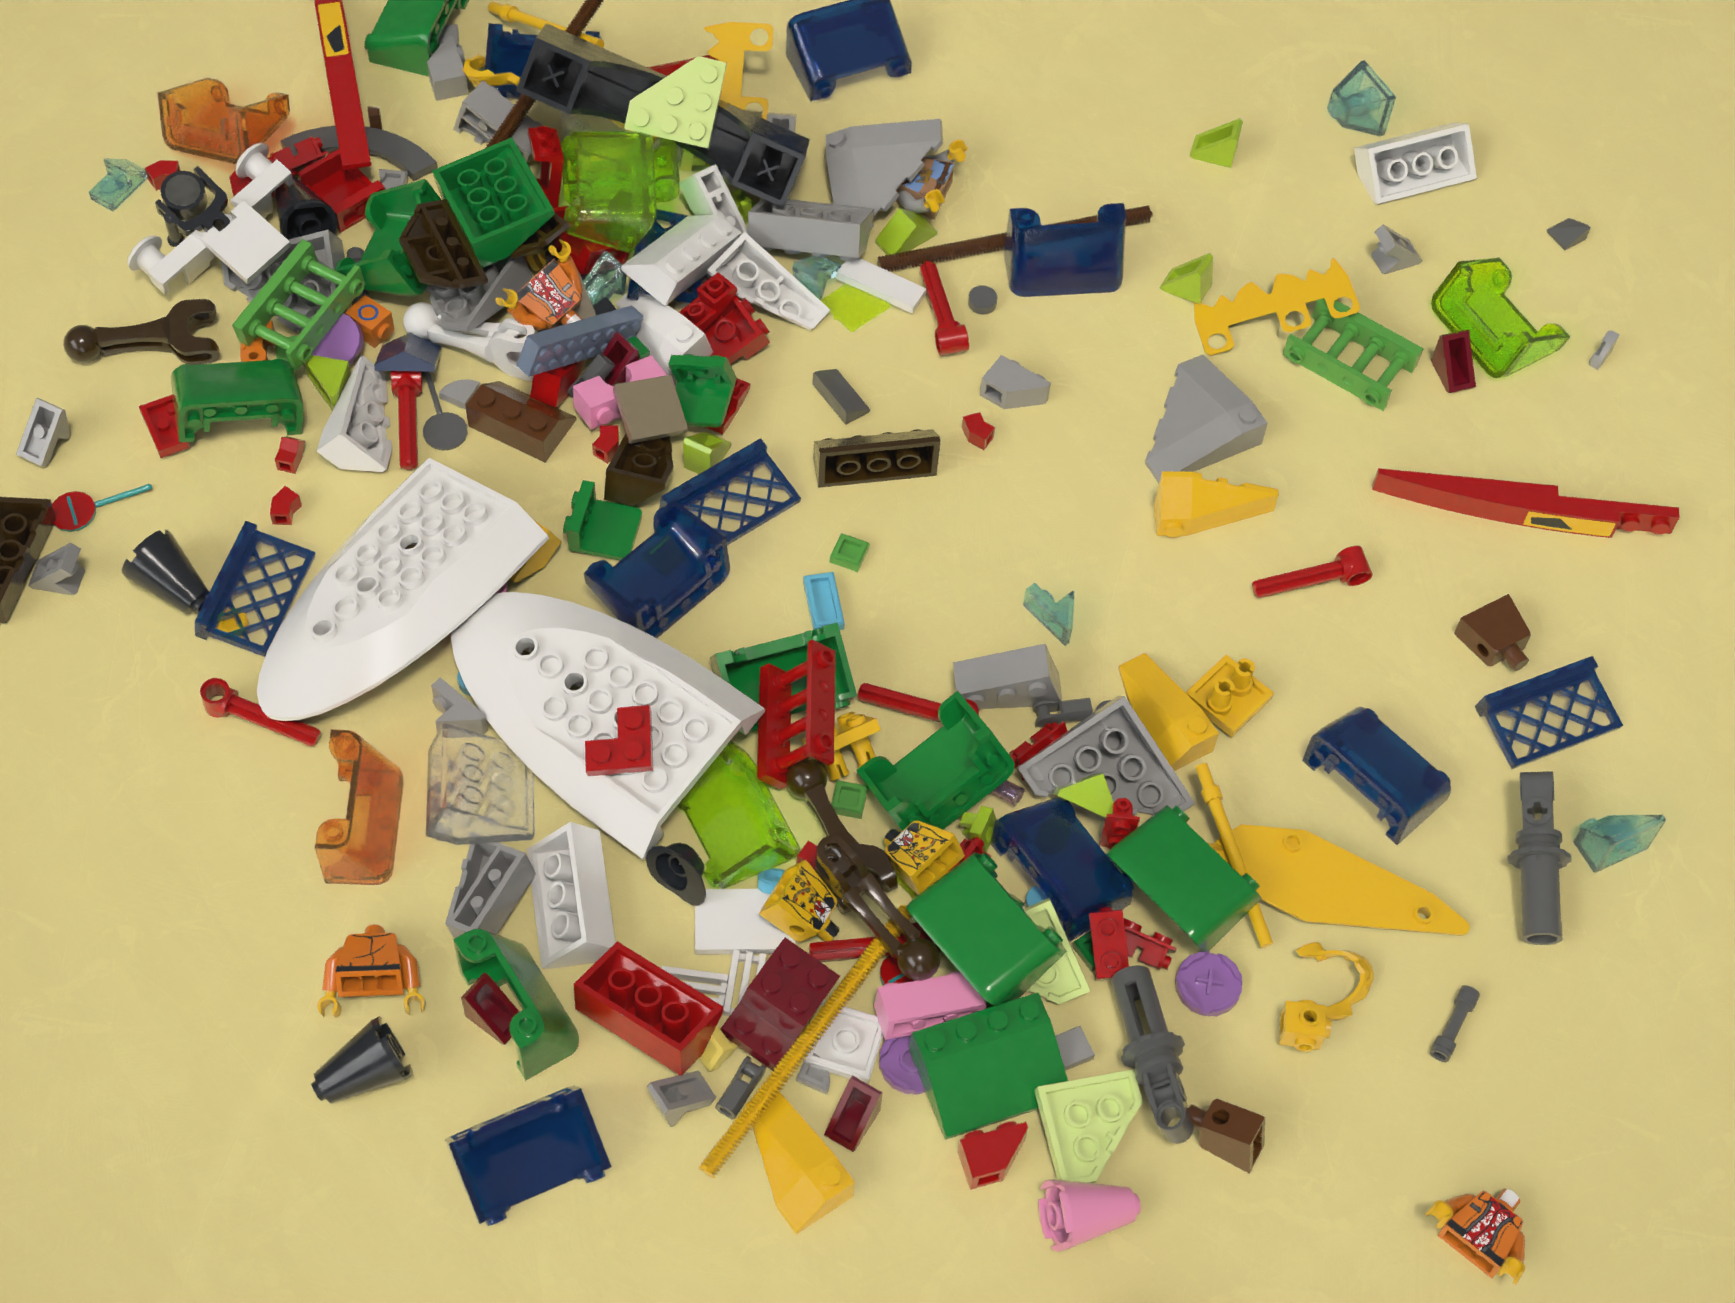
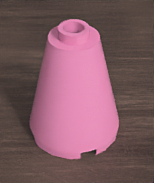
M1052 1179L1046 1180L1040 1189H1046L1045 1198L1039 1199V1216L1043 1234L1046 1239H1053L1055 1245L1050 1247L1058 1252L1068 1250L1133 1223L1141 1210L1138 1195L1133 1193L1129 1187Z

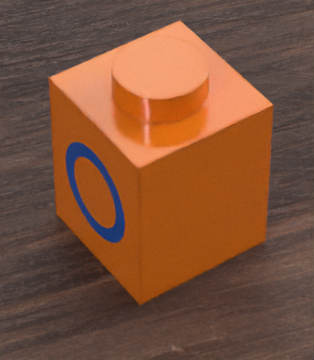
M366 295L345 312L346 315L350 316L361 327L364 337L363 341L373 348H376L382 341L388 340L395 330L392 312Z

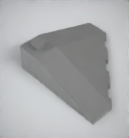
M940 119L851 126L827 134L826 160L833 203L874 209V216L880 209L886 212L900 196L896 190L903 181L907 179L911 182L925 166L921 160L932 148L936 152L943 144L942 121Z
M329 230L289 239L291 247L249 284L221 261L224 285L233 291L239 290L248 296L247 300L251 302L302 239L312 243L318 262L333 270L337 262L345 258L343 242ZM313 272L308 273L301 282V284L327 297H330L339 286ZM295 293L290 295L283 304L311 319L321 308V306ZM276 315L279 322L294 332H302L304 329Z
M508 256L483 267L482 269L488 278V283L450 290L428 285L425 291L430 292L431 296L429 299L436 314H440L442 317L439 321L443 329L470 332L502 309L504 306H499L495 299L500 297L505 302L507 301L508 296L503 291V288L514 290L517 293L532 278L525 258L513 259Z
M1200 355L1178 364L1175 372V377L1177 378L1174 387H1170L1164 404L1166 411L1163 419H1159L1153 437L1155 444L1153 450L1148 452L1145 464L1159 484L1162 471L1194 472L1261 445L1268 423L1253 401L1207 357Z
M1117 696L1017 767L1035 795L1048 797V794H1053L1057 787L1100 772L1104 774L1113 802L1118 798H1127L1133 805V814L1137 815V811L1154 815L1166 805L1171 809L1177 805L1182 811H1185L1195 804L1125 696Z

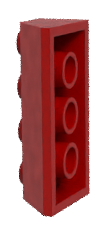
M618 941L573 984L576 1010L680 1076L704 1053L724 1011L722 1005Z

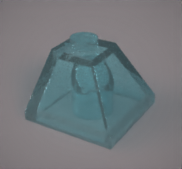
M1363 60L1332 90L1327 109L1331 117L1336 119L1343 128L1383 136L1388 126L1396 96L1369 64Z
M1608 815L1599 820L1591 818L1579 826L1580 831L1573 843L1592 871L1596 873L1647 850L1665 823L1666 818L1663 815Z

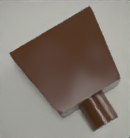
M1509 594L1461 617L1454 634L1487 666H1494L1506 660L1514 671H1518L1529 662L1528 657L1522 650L1525 649L1531 633Z
M1214 1099L1207 1111L1191 1104L1188 1109L1194 1128L1199 1130V1145L1204 1150L1250 1174L1264 1147L1265 1116L1220 1099Z

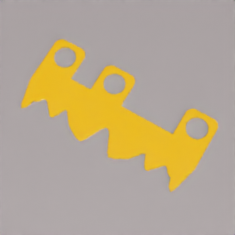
M725 22L704 27L706 32L714 34V37L719 41L707 53L718 59V61L727 63L720 100L743 110L750 103H759L763 108L761 118L767 120L768 100L763 97L741 96L744 50L769 51L773 45L772 25L767 23ZM759 28L765 30L768 34L767 42L761 46L754 45L750 40L752 31Z
M1332 258L1330 268L1326 274L1310 269L1307 272L1306 280L1290 274H1277L1273 290L1270 294L1265 293L1255 283L1249 282L1237 292L1233 302L1223 295L1219 297L1214 307H1210L1202 302L1200 304L1194 302V321L1205 353L1214 355L1231 350L1234 347L1229 325L1276 312L1283 331L1290 333L1311 325L1312 320L1305 303L1324 298L1330 315L1333 318H1342L1359 312L1360 305L1349 276L1337 260ZM1340 297H1347L1353 303L1352 308L1346 312H1338L1333 306L1335 300ZM1292 311H1299L1304 315V321L1298 326H1290L1286 323L1285 317ZM1213 334H1223L1227 342L1222 348L1214 349L1209 346L1208 339Z

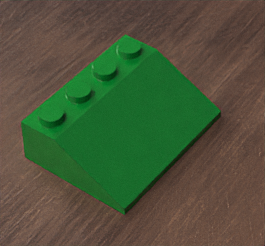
M513 138L432 170L441 198L446 199L482 268L507 258L555 215L553 207Z
M1038 992L912 1032L908 1046L945 1140L1038 1110L1039 1107L1034 1092L1038 1086L1068 1081L1051 1020Z

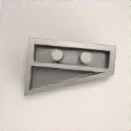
M482 81L463 100L453 130L461 133L463 130L475 136L474 141L480 145L484 142L488 143L496 131H498V128H500L499 126L503 123V120L511 112L510 110L513 109L514 104L502 96L497 88ZM527 115L524 116L525 119L521 121V124L517 127L518 129L515 130L516 132H513L512 138L525 161L529 164L534 158L528 138V128H537L543 125Z
M1046 644L953 662L956 691L964 699L975 702L979 709L1033 707L1035 703L1040 701H1062L1059 672Z
M470 833L468 840L470 847L467 858L463 859L461 865L462 876L459 886L455 887L445 923L454 938L473 929H483L498 934L536 874L526 853L476 833Z

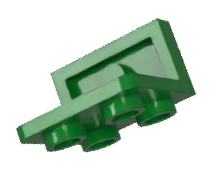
M691 354L671 355L668 366L677 380L676 391L687 426H722L737 380L728 359L718 355L711 357L694 356Z
M583 480L580 490L573 493L571 502L572 515L566 516L564 521L563 533L567 534L569 550L627 561L630 558L641 523L642 510L636 507L596 500L595 482Z

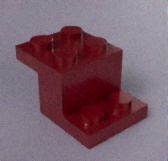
M784 937L750 983L740 1003L720 1030L728 1040L774 1071L776 1065H779V1061L782 1062L781 1059L784 1058V1055H787L786 1052H789V1048H792L794 1042L797 1041L799 1035L802 1034V1031L812 1020L819 1006L840 978V975Z

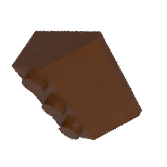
M501 381L481 384L465 405L468 427L546 463L576 421V416L533 399L529 394Z

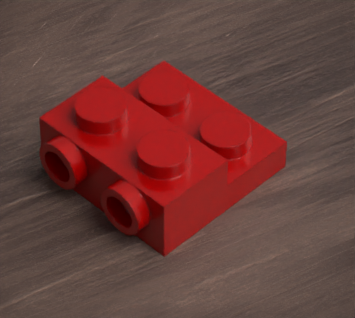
M735 294L718 318L703 331L713 350L710 357L713 355L726 357L729 363L732 364L741 356L749 359L770 343L766 337L770 331L760 318L756 321L751 315L755 310L746 298L740 301Z

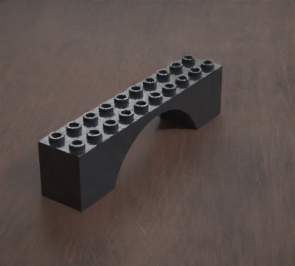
M546 23L534 41L516 91L568 114L593 115L625 123L630 100L667 76ZM719 100L709 149L665 139L687 150L710 166L716 164L720 173L731 185L783 208L804 162L810 139L722 100Z

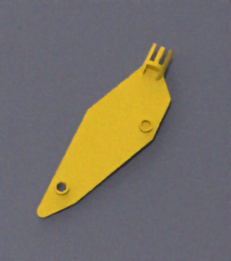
M1240 824L1232 830L1247 873L1260 886L1256 891L1261 896V900L1304 922L1451 935H1466L1470 930L1469 923L1433 893L1306 830ZM1221 838L1214 843H1208L1230 865ZM1418 913L1424 914L1426 919L1420 918Z

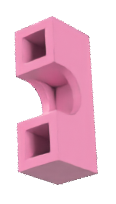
M652 355L626 365V382L667 375ZM600 376L573 386L574 408L590 429L621 418L613 392L614 386L605 383Z

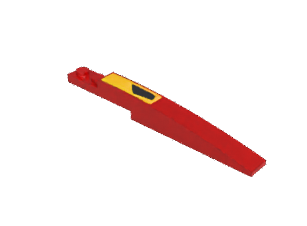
M314 0L343 170L369 167L371 166L343 2L342 0Z
M1378 468L1372 484V490L1447 511L1525 527L1612 538L1616 529L1671 534L1680 518L1679 507L1559 496L1558 486L1382 468Z

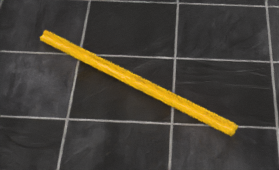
M900 905L898 910L908 921H912V916L907 910L906 905ZM888 919L885 927L897 938L901 932ZM877 936L871 941V945H868L869 948H866L864 954H861L859 961L857 960L854 967L846 974L847 977H844L842 983H839L837 990L835 989L834 993L832 992V996H829L827 1003L825 1002L824 1006L822 1005V1009H819L817 1016L815 1015L814 1019L812 1018V1022H809L807 1029L805 1028L804 1032L802 1031V1035H799L797 1042L795 1041L792 1048H789V1052H786L787 1055H784V1058L781 1059L782 1062L779 1061V1065H776L774 1072H771L772 1075L769 1074V1078H766V1081L763 1082L764 1085H761V1088L758 1089L759 1092L756 1091V1095H753L751 1102L749 1101L748 1105H745L746 1108H743V1112H740L738 1119L735 1118V1122H732L733 1125H730V1129H727L725 1136L722 1135V1139H719L717 1146L715 1145L714 1149H712V1153L709 1152V1156H706L704 1163H701V1166L698 1167L702 1172L712 1178H715L713 1174L718 1175L716 1170L721 1171L718 1168H723L721 1163L723 1165L726 1164L724 1160L728 1161L726 1157H731L729 1153L734 1154L731 1151L737 1150L734 1146L739 1147L737 1143H742L739 1141L744 1140L742 1136L747 1137L744 1134L750 1133L747 1129L752 1130L750 1126H755L752 1124L757 1123L755 1119L760 1120L759 1117L765 1113L763 1109H768L765 1106H770L768 1102L773 1103L770 1099L775 1100L773 1095L776 1097L778 1096L776 1092L780 1093L778 1089L783 1090L781 1086H786L784 1083H788L787 1080L791 1079L792 1073H796L795 1070L799 1069L796 1065L801 1066L799 1062L803 1063L802 1060L809 1056L807 1053H811L810 1050L814 1049L813 1047L816 1046L814 1043H818L817 1040H821L820 1037L826 1033L824 1030H828L827 1027L829 1026L831 1027L830 1024L834 1023L835 1017H838L837 1014H841L840 1011L844 1010L845 1004H848L847 1001H851L850 998L854 997L853 995L858 991L857 988L864 984L863 981H866L867 975H870V972H873L872 969L876 968L875 966L880 962L879 959H883L882 956H885V953L888 951Z

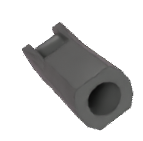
M598 353L583 374L569 387L568 395L573 397V386L586 380L600 376L604 381L615 367V364L604 354Z
M1090 698L1040 701L1033 705L1034 712L1038 714L1036 719L1038 727H1044L1045 724H1052L1053 722L1060 724L1063 721L1065 723L1082 721L1093 713ZM1058 711V714H1050V712Z
M749 1056L743 1060L734 1078L715 1106L721 1114L730 1119L736 1118L746 1100L764 1076L767 1068L765 1065L758 1066L754 1064ZM744 1074L752 1078L750 1083L741 1079Z

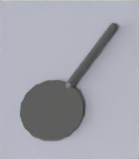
M424 371L437 414L431 416L425 422L423 438L434 449L441 451L452 450L459 447L465 441L468 435L467 424L457 414L442 412L431 373Z

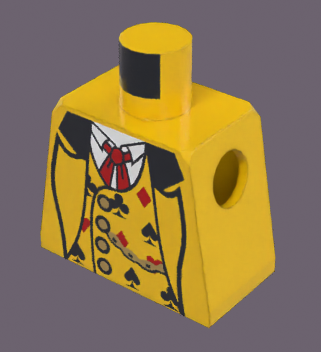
M913 821L902 832L897 829H891L884 838V844L886 845L884 852L895 873L917 895L947 874L965 856L955 834L920 821Z
M806 860L785 870L759 911L763 918L799 942L815 935H819L824 941H831L840 930L829 919L837 904V899Z

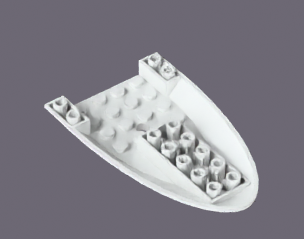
M428 458L345 540L313 578L290 610L266 653L259 673L257 696L263 712L273 720H301L346 704L377 687L429 651L478 610L549 539L548 535L517 502ZM408 545H416L411 549H405Z
M495 593L451 633L453 655L462 680L478 709L486 715L487 721L516 756L558 796L643 860L646 858L647 852L664 836L661 829L663 822L738 731L746 735L766 711L765 708L722 678L659 639L611 616L566 600L530 593ZM524 650L532 652L529 655H521ZM572 685L581 687L575 691L569 690ZM650 705L652 710L653 771L587 776L585 741L618 738L616 723L618 707Z

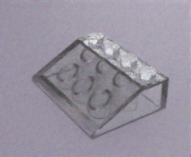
M442 722L428 750L426 836L455 845L532 840L535 836L534 773L503 740Z

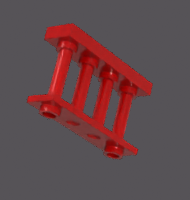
M813 639L808 641L807 661L787 672L770 663L760 667L759 705L765 708L766 711L758 720L757 779L780 790L787 787L786 773L789 767L809 757H813L828 765L834 763L836 651ZM807 675V688L791 696L792 683ZM807 703L806 716L791 724V711ZM806 731V744L790 752V739Z

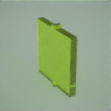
M848 284L843 285L821 299V302L830 309L833 319L839 320L851 333L890 308V304L887 301Z

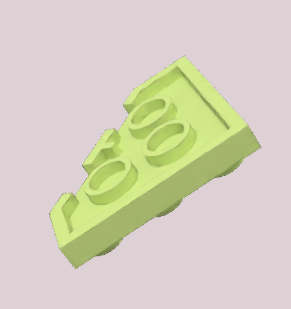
M698 56L630 100L624 129L709 149L727 63Z
M1050 898L1024 908L1023 910L1036 925L1042 926L1045 929L1048 926L1052 927L1062 937L1063 941L1060 944L1067 951L1026 992H1038L1040 996L1057 1004H1062L1090 992V987Z
M1134 1069L1038 1086L1034 1090L1058 1180L1095 1183L1109 1157L1126 1132V1128L1143 1103Z

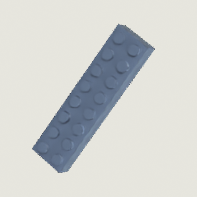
M631 305L527 335L516 366L529 377L593 358L598 353L603 354L616 332H620L626 339L636 336L644 316Z

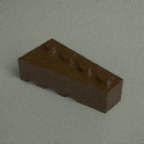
M0 497V623H7L56 521L51 499Z

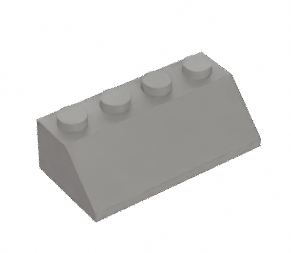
M762 198L748 212V235L765 251H771L774 248L784 249V252L788 254L810 252L815 257L835 255L840 256L842 260L852 261L859 258L866 250L874 209L787 199L783 208Z

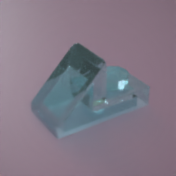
M105 158L103 161L107 175L89 191L91 200L112 212L147 179L145 169L127 159Z
M604 251L583 281L592 306L605 297L610 299L613 293L622 296L625 293L627 274L621 270L623 264L608 251Z
M812 256L794 261L792 266L793 276L821 300L827 280L836 277L837 271L842 265L824 257Z
M1033 583L1025 591L1023 606L1066 646L1070 643L1073 628L1075 591H1071L1061 600L1055 602L1053 596L1047 590H1042L1036 583Z

